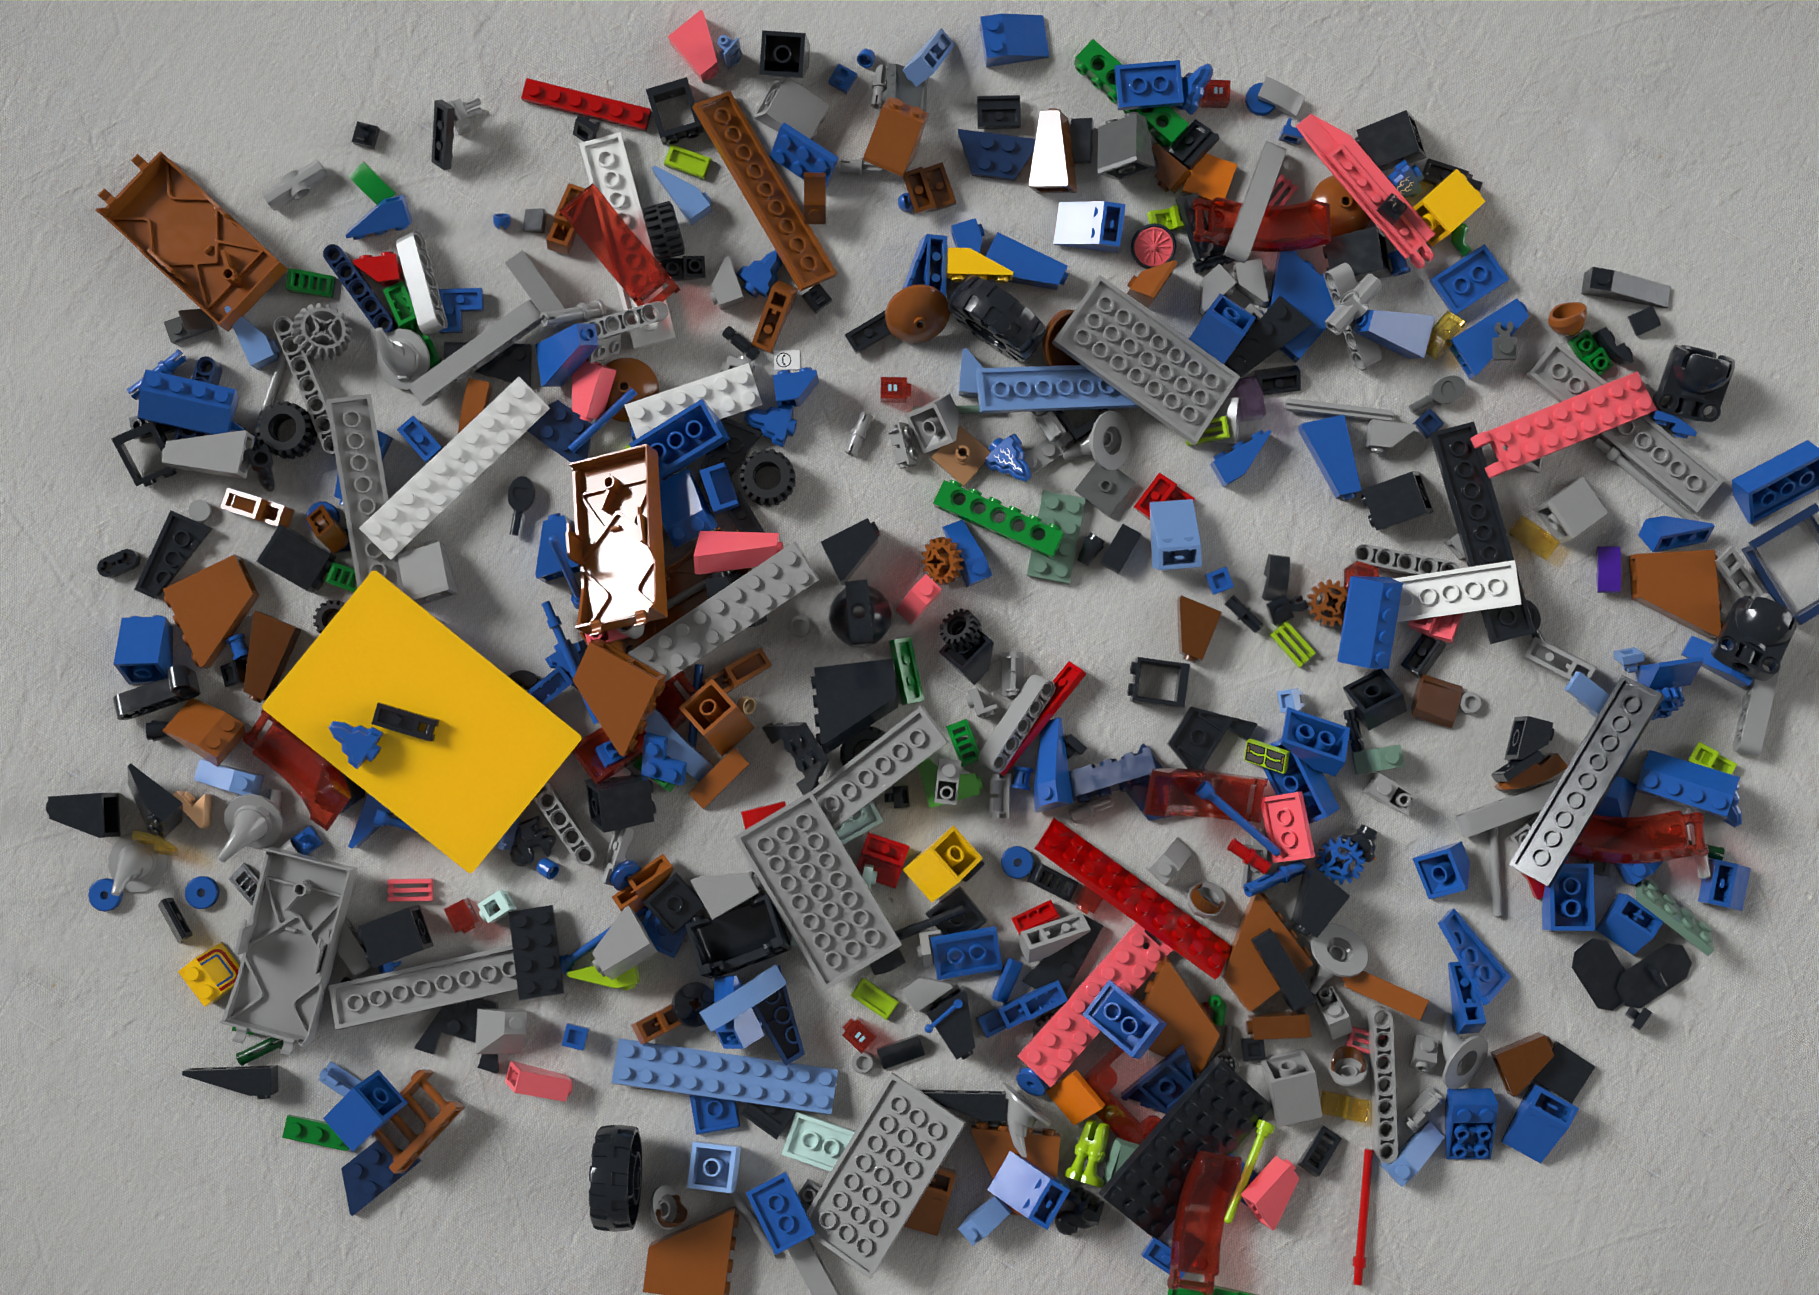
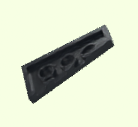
M1279 295L1224 365L1241 378L1314 322Z
M444 342L443 360L468 342ZM514 343L476 370L475 373L510 383L520 377L531 388L532 345Z
M1083 914L1091 929L1090 932L1049 957L1043 958L1022 982L1038 989L1058 980L1066 995L1103 925Z

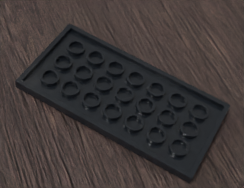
M1216 1056L1098 1193L1152 1238L1159 1239L1222 1166L1224 1161L1228 1159L1230 1153L1232 1154L1253 1130L1258 1120H1261L1272 1108V1105Z

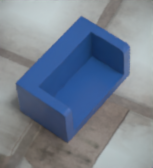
M413 415L397 431L420 457L428 463L443 447L421 424L422 422Z
M725 462L699 470L715 515L740 507Z

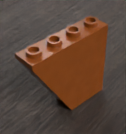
M1715 550L1630 555L1629 569L1632 600L1709 639L1718 638L1723 622L1720 620L1722 602L1718 595L1720 579L1717 577L1715 560L1718 557L1715 555Z
M235 554L163 589L165 593L164 601L169 608H172L175 614L173 615V620L178 627H181L184 633L182 635L183 641L188 647L190 646L193 652L191 655L193 662L196 666L205 669L212 667L226 646L225 640L233 636L260 596L242 557Z
M597 638L589 642L573 682L619 755L624 757L636 750L639 744L637 740L639 734H642L648 725L646 719L655 710L657 705L655 700L665 688L664 680L666 675Z
M1257 893L1250 898L1231 945V953L1220 974L1244 1008L1249 1012L1280 990L1253 946L1252 938L1270 928L1299 974L1313 965L1310 960L1312 957L1306 947L1303 946L1301 948L1296 942L1299 938L1291 928L1289 930L1286 929L1283 925L1285 922L1284 918L1278 911L1274 912L1269 905L1272 903L1264 893Z
M1165 956L1163 962L1159 961L1156 965L1154 980H1149L1144 992L1147 994L1144 1000H1139V1002L1167 1023L1148 1050L1166 1057L1183 1044L1194 1072L1201 1074L1220 1036L1219 1029L1171 959Z
M976 1122V1125H971V1134L992 1179L996 1176L1009 1151L1022 1157L1013 1145L1008 1125L1001 1124L998 1127H989V1124L985 1122ZM1028 1127L1027 1135L1024 1137L1027 1157L1024 1159L1057 1178L1060 1134L1056 1133L1054 1129L1043 1128L1041 1132L1033 1131V1127ZM1006 1204L1007 1207L1012 1211L1010 1214L1022 1215L1014 1208Z
M736 1207L725 1209L652 1241L648 1248L643 1292L661 1295H729L731 1282L727 1281L728 1273H732L734 1259H730L731 1250L735 1251L737 1238L733 1236V1229L738 1228L739 1214H736Z

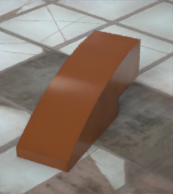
M568 183L553 217L554 223L546 239L548 250L568 256L583 216L589 189Z
M468 378L458 434L488 406L493 388L490 382Z
M227 488L220 507L221 509L276 527L279 524L289 527L294 513V509L231 488Z
M760 647L706 678L701 685L704 686L713 679L727 694L767 670L772 664Z
M733 748L688 794L704 809L750 763L736 748Z
M1550 753L1539 763L1536 762L1510 781L1499 782L1494 787L1497 790H1508L1532 786L1558 775L1568 766L1558 753Z
M662 854L628 877L629 885L613 895L612 899L621 912L625 907L629 906L636 914L645 906L643 902L667 881L674 868L665 855Z
M694 999V1001L689 1002V1005L692 1006L693 1011H695L696 1008H699V1004L697 1003L696 999ZM672 1003L631 1024L641 1045L681 1025L675 1013H673Z

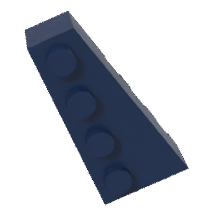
M1150 746L1142 748L1143 753L1141 754L1133 752L1123 754L1124 756L1118 761L1111 758L1103 760L1099 763V767H1095V764H1090L1069 771L1073 801L1083 803L1091 800L1090 797L1099 795V798L1112 795L1113 791L1127 792L1133 790V786L1142 784V787L1154 785L1155 781L1159 780Z
M777 965L779 971L782 974L781 966ZM784 985L775 993L753 1006V1010L761 1021L783 1063L787 1066L805 1055L787 987Z

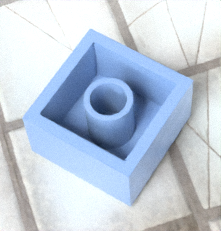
M703 1141L692 1142L687 1188L724 1193L736 1192L741 1146Z

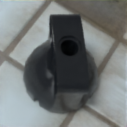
M1674 345L1670 351L1658 390L1653 395V403L1661 411L1674 416L1703 422L1716 421L1721 415L1720 408L1735 369V360L1725 355H1719L1718 359H1716L1717 354L1715 352L1698 347ZM1669 396V402L1661 405L1662 398ZM1712 406V411L1704 415V409Z
M867 579L845 581V589L838 593L830 605L829 622L832 631L838 639L851 647L865 648L875 645L883 638L891 626L892 612L888 600L877 589L869 586ZM856 607H863L866 611L864 617H854V609Z
M1743 596L1734 602L1716 642L1711 646V655L1716 660L1738 672L1760 681H1767L1780 670V662L1796 630L1797 620L1795 617H1792V612L1778 602L1764 597H1756L1753 600L1751 596ZM1721 645L1726 646L1728 651H1724ZM1763 665L1767 666L1770 672L1764 670Z

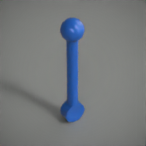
M956 999L953 1006L932 1024L925 1026V1032L931 1033L933 1028L956 1008H961L963 1002L960 999Z

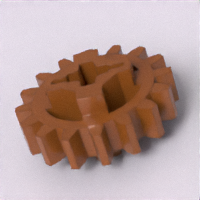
M937 537L936 539H931L930 544H925L927 551L922 552L925 560H922L921 563L926 565L923 571H928V576L931 579L933 578L935 583H940V585L955 582V578L960 577L958 570H963L960 562L964 561V559L959 557L962 550L956 549L957 542L951 543V538Z
M1331 579L1326 581V585L1322 581L1319 582V589L1314 586L1311 588L1314 594L1307 595V598L1311 599V602L1307 603V605L1312 609L1308 612V615H1315L1314 622L1320 619V626H1325L1327 622L1329 627H1334L1335 622L1338 625L1343 624L1342 619H1344L1348 595L1345 590L1348 586L1340 587V581H1336L1333 585ZM1329 589H1333L1339 592L1340 595L1332 593ZM1320 594L1321 599L1319 605H1317V597ZM1333 600L1334 604L1328 607L1326 603ZM1344 601V608L1341 612L1340 606L1341 603ZM1323 611L1325 613H1328L1329 616L1332 618L1326 617L1322 615L1320 612Z

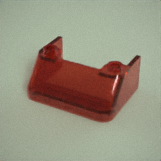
M1116 1044L1083 1078L1105 1103V1106L1095 1114L1105 1124L1110 1125V1130L1118 1138L1140 1145L1162 1119L1151 1115L1139 1123L1110 1092L1118 1079L1115 1070L1110 1065L1124 1052Z

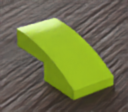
M1173 205L1168 209L1151 210L1147 213L1149 224H1161L1171 231L1185 228L1177 205Z
M1701 742L1697 743L1688 759V762L1731 775L1737 765L1733 761L1721 756L1718 751Z

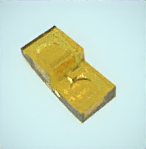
M1447 311L1432 328L1426 354L1437 360L1452 346L1450 340L1465 326L1464 320Z
M1523 515L1509 532L1510 536L1528 546V550L1546 561L1560 544L1552 535Z
M133 830V843L154 845L155 854L178 856V848L165 839L150 833Z
M1323 1090L1320 1104L1322 1114L1366 1123L1370 1101Z

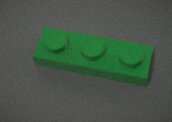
M911 637L890 640L889 644L902 705L925 701Z
M291 1114L287 1115L282 1138L343 1151L349 1150L348 1146L345 1145L326 1122Z

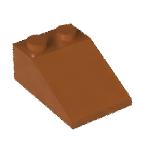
M194 698L189 699L162 730L165 734L219 767L246 734L244 723L230 714Z

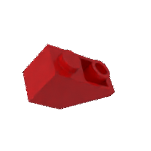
M383 252L381 256L374 257L372 255H362L359 259L353 260V264L359 270L383 287L392 286L401 281L404 282L400 257L394 252Z

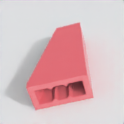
M700 531L694 552L695 574L700 575L757 567L783 549V542H779V533Z

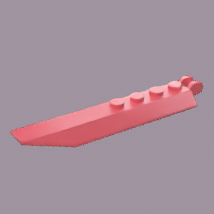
M1310 114L1296 125L1319 159L1405 259L1409 257L1410 262L1418 269L1424 267L1425 261L1434 259L1435 255L1426 242L1435 233L1351 135L1313 114ZM1391 193L1396 195L1408 207L1393 225L1376 211Z

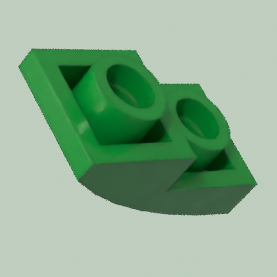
M364 161L349 176L376 205L383 199L391 198L396 194Z
M1584 329L1567 342L1576 357L1597 375L1600 376L1613 366L1604 348L1598 347L1589 330Z

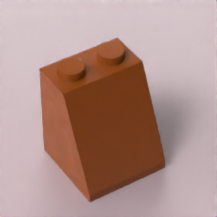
M888 97L880 111L863 161L903 177L915 158L929 113L924 112L919 107L905 104L900 99Z
M713 679L679 707L722 757L755 728Z

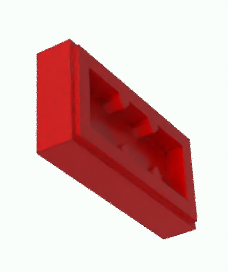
M1049 900L1011 919L1020 936L1022 931L1058 920L1060 916L1052 901Z

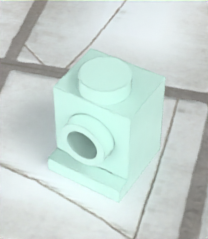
M504 890L497 891L477 904L480 908L479 915L488 923H495L508 915V912L517 910L508 892ZM497 904L500 908V911L498 912L495 911V906Z

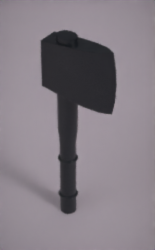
M960 905L921 922L896 930L895 933L901 941L927 928L956 918L966 913L964 906ZM898 947L871 963L870 966L873 974L879 975L900 967L906 961Z

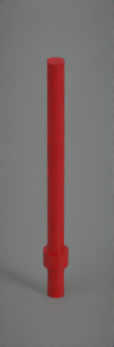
M1367 1148L1364 1150L1356 1256H1353L1352 1264L1354 1266L1353 1284L1362 1286L1363 1270L1366 1268L1367 1261L1365 1246L1374 1152L1373 1149Z

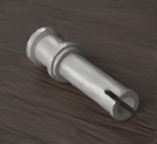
M596 300L590 304L582 302L576 307L542 312L540 318H549L541 320L544 326L575 320L587 322L592 318L605 317L606 308L602 300Z

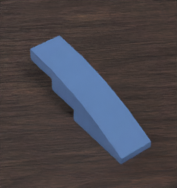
M1577 671L1564 689L1575 697L1578 703L1588 709L1589 713L1597 718L1610 696L1592 680Z

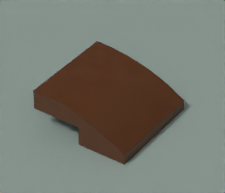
M943 162L926 168L919 167L907 171L903 175L915 214L928 213L956 205L957 202Z

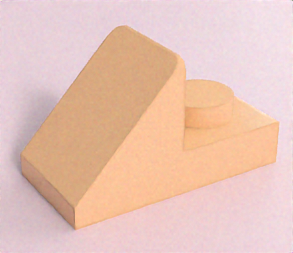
M176 791L173 794L174 797L183 803V811L200 829L211 826V794H204L196 803V798L188 791Z

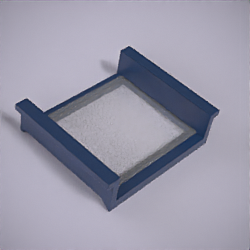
M1816 503L1748 542V546L1741 549L1767 593L1771 595L1775 602H1778L1792 612V617L1796 618L1798 625H1802L1819 615V525L1813 517L1815 513L1819 512V507Z

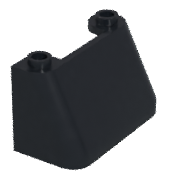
M764 892L752 896L753 900L749 902L750 905L720 915L713 920L704 918V916H698L691 919V923L685 925L701 976L709 979L721 977L792 949L777 910L768 894Z

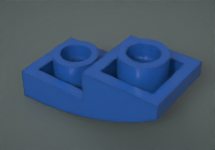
M1659 409L1650 414V417L1656 419L1655 423L1668 426L1670 422L1669 429L1675 432L1674 436L1686 439L1688 435L1696 437L1697 432L1676 416Z

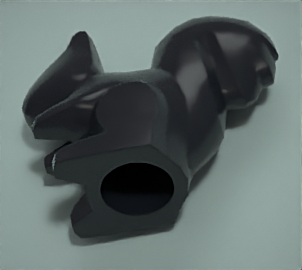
M266 444L253 445V449H247L251 467L257 473L261 486L266 491L272 492L275 488V481L272 472L274 463Z
M539 815L517 825L515 832L516 845L511 847L510 852L511 861L517 866H528L533 862L535 857L533 848L540 846L545 855L549 857L551 849L555 845L556 837L554 835L545 836L549 827L543 829L538 827Z
M1074 1188L1066 1197L1068 1201L1075 1204L1073 1211L1063 1210L1057 1214L1055 1219L1057 1230L1063 1235L1071 1236L1078 1232V1228L1088 1229L1098 1225L1105 1202L1100 1201L1098 1204H1094L1091 1202V1192L1084 1198V1188Z

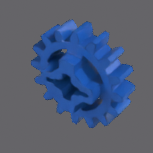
M1666 687L1662 690H1656L1665 697L1651 720L1667 718L1672 715V711H1678V707L1684 705L1685 699L1680 689L1672 687L1668 690Z
M1339 836L1337 841L1331 837L1329 844L1324 842L1322 844L1323 849H1319L1317 853L1321 857L1316 859V863L1322 864L1318 870L1325 871L1324 875L1326 877L1330 876L1333 882L1336 879L1339 880L1340 885H1343L1344 880H1347L1349 884L1352 883V876L1358 879L1360 876L1359 872L1364 870V866L1361 864L1366 861V858L1360 857L1364 852L1363 849H1356L1359 843L1356 842L1352 845L1350 843L1351 838L1348 837L1346 841H1343L1342 836ZM1331 850L1332 858L1326 861V855ZM1339 857L1341 860L1345 859L1344 864H1342L1341 861L1337 862V858ZM1355 860V867L1351 870L1349 863Z

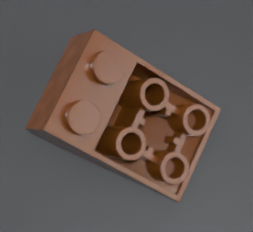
M940 1166L904 1227L938 1236L955 1181V1170Z

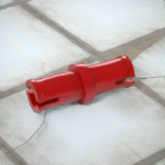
M1236 838L1232 839L1227 846V850L1241 858L1244 864H1250L1263 875L1269 870L1271 862L1259 856L1255 849H1249L1237 841Z

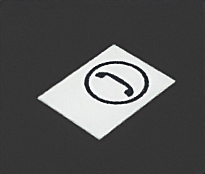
M800 350L774 351V370L800 369Z

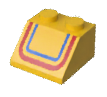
M220 942L180 969L178 973L202 1005L206 1007L216 1003L233 989L240 965L223 942Z

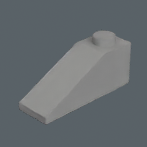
M1537 637L1533 639L1524 655L1571 680L1576 671L1591 679L1597 666Z
M1078 912L1022 931L1019 946L1029 964L1049 957L1089 933L1091 929L1082 912Z

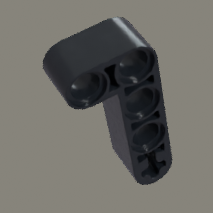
M185 665L172 666L167 669V678L115 695L113 701L117 719H133L199 696L201 692L196 672Z
M1268 928L1252 938L1253 946L1281 989L1282 996L1289 1008L1298 1014L1316 1003L1315 998L1274 932Z

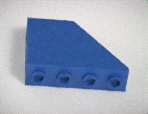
M1283 245L1277 253L1268 309L1281 295L1314 322L1280 348L1284 354L1296 363L1327 328L1325 320L1334 312L1335 308L1324 275L1314 270L1315 267L1309 261H1303L1294 248Z

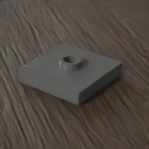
M1096 462L1074 491L1081 497L1086 498V501L1109 517L1135 484V481L1119 469L1105 470Z

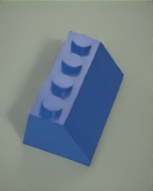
M146 369L140 387L138 419L210 435L228 433L231 429L239 397L236 389Z
M701 399L632 441L629 445L632 448L648 444L658 452L659 482L727 442L730 440V437L720 419L707 403Z
M1806 440L1732 479L1733 496L1750 525L1819 489V448Z
M1350 576L1337 658L1338 662L1369 669H1389L1403 583L1390 577Z
M1281 738L1269 743V745L1289 751L1281 745ZM1291 751L1287 772L1284 774L1263 767L1276 795L1303 792L1309 824L1324 819L1340 809L1323 773L1314 770Z
M1649 750L1636 786V792L1726 820L1740 777Z

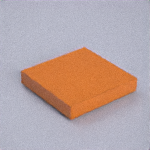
M1206 153L1195 167L1189 170L1191 175L1185 181L1182 192L1186 194L1198 193L1200 199L1222 206L1237 164Z
M1077 1070L1059 1080L1045 1091L1073 1125L1078 1124L1105 1106V1103Z

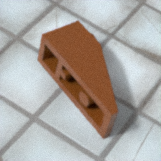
M780 280L772 286L751 343L753 346L769 353L773 351L794 303L798 288Z

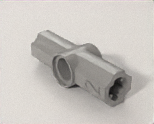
M316 159L301 170L291 171L284 175L281 179L282 182L263 193V196L269 206L275 211L293 199L298 200L305 197L310 192L311 187L329 176L321 163Z
M1367 274L1353 290L1346 292L1340 298V305L1325 320V326L1329 331H1332L1335 335H1340L1354 319L1361 317L1368 310L1367 304L1383 288L1379 278L1373 274Z
M1037 411L1030 412L1033 421L1038 424L1050 443L1060 441L1067 434L1053 411H1046L1042 415L1036 414Z

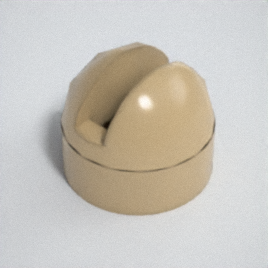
M744 696L738 700L737 706L742 713L750 715L756 709V701L752 697Z

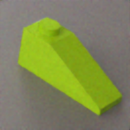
M594 965L567 972V976L570 978L612 988L622 987L623 991L636 988L635 984L640 982L637 965L613 980L607 976L603 977Z

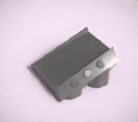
M889 63L885 76L887 89L882 94L883 102L885 103L888 97L897 98L905 104L919 107L926 112L928 79L916 87L907 79L902 71L905 66Z

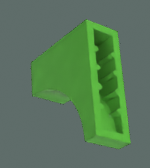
M927 758L918 765L929 808L943 804L934 803L938 766ZM975 773L960 774L957 801L981 794L980 789H983L980 776L976 777Z

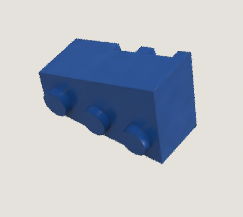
M926 234L919 241L902 289L913 285H928L938 289L946 297L947 236Z

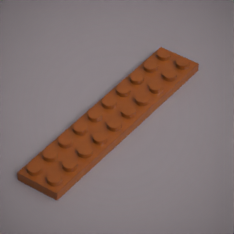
M731 91L695 103L692 107L799 291L801 292L834 278L837 275L835 268L809 224H804V216Z

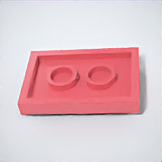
M1299 791L1260 798L1267 838L1281 850L1279 856H1274L1270 852L1272 863L1315 857L1303 792Z

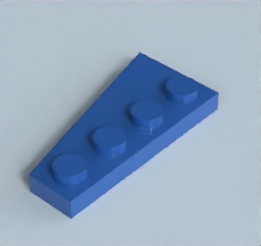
M1455 908L1451 909L1438 922V925L1483 1005H1487L1509 981L1511 976Z

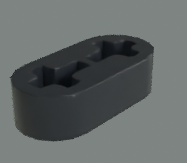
M124 549L101 559L97 565V571L103 577L114 578L138 567L141 558L138 552ZM127 555L133 556L130 560L131 564L127 562L122 563V561L127 559ZM107 563L111 565L116 564V566L110 569L111 572L105 571Z

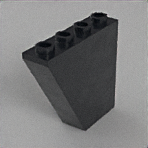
M893 658L814 667L815 676H811L812 689H816L817 695L812 696L813 706L818 708V714H814L815 727H820V733H816V740L825 754L830 753L898 708Z

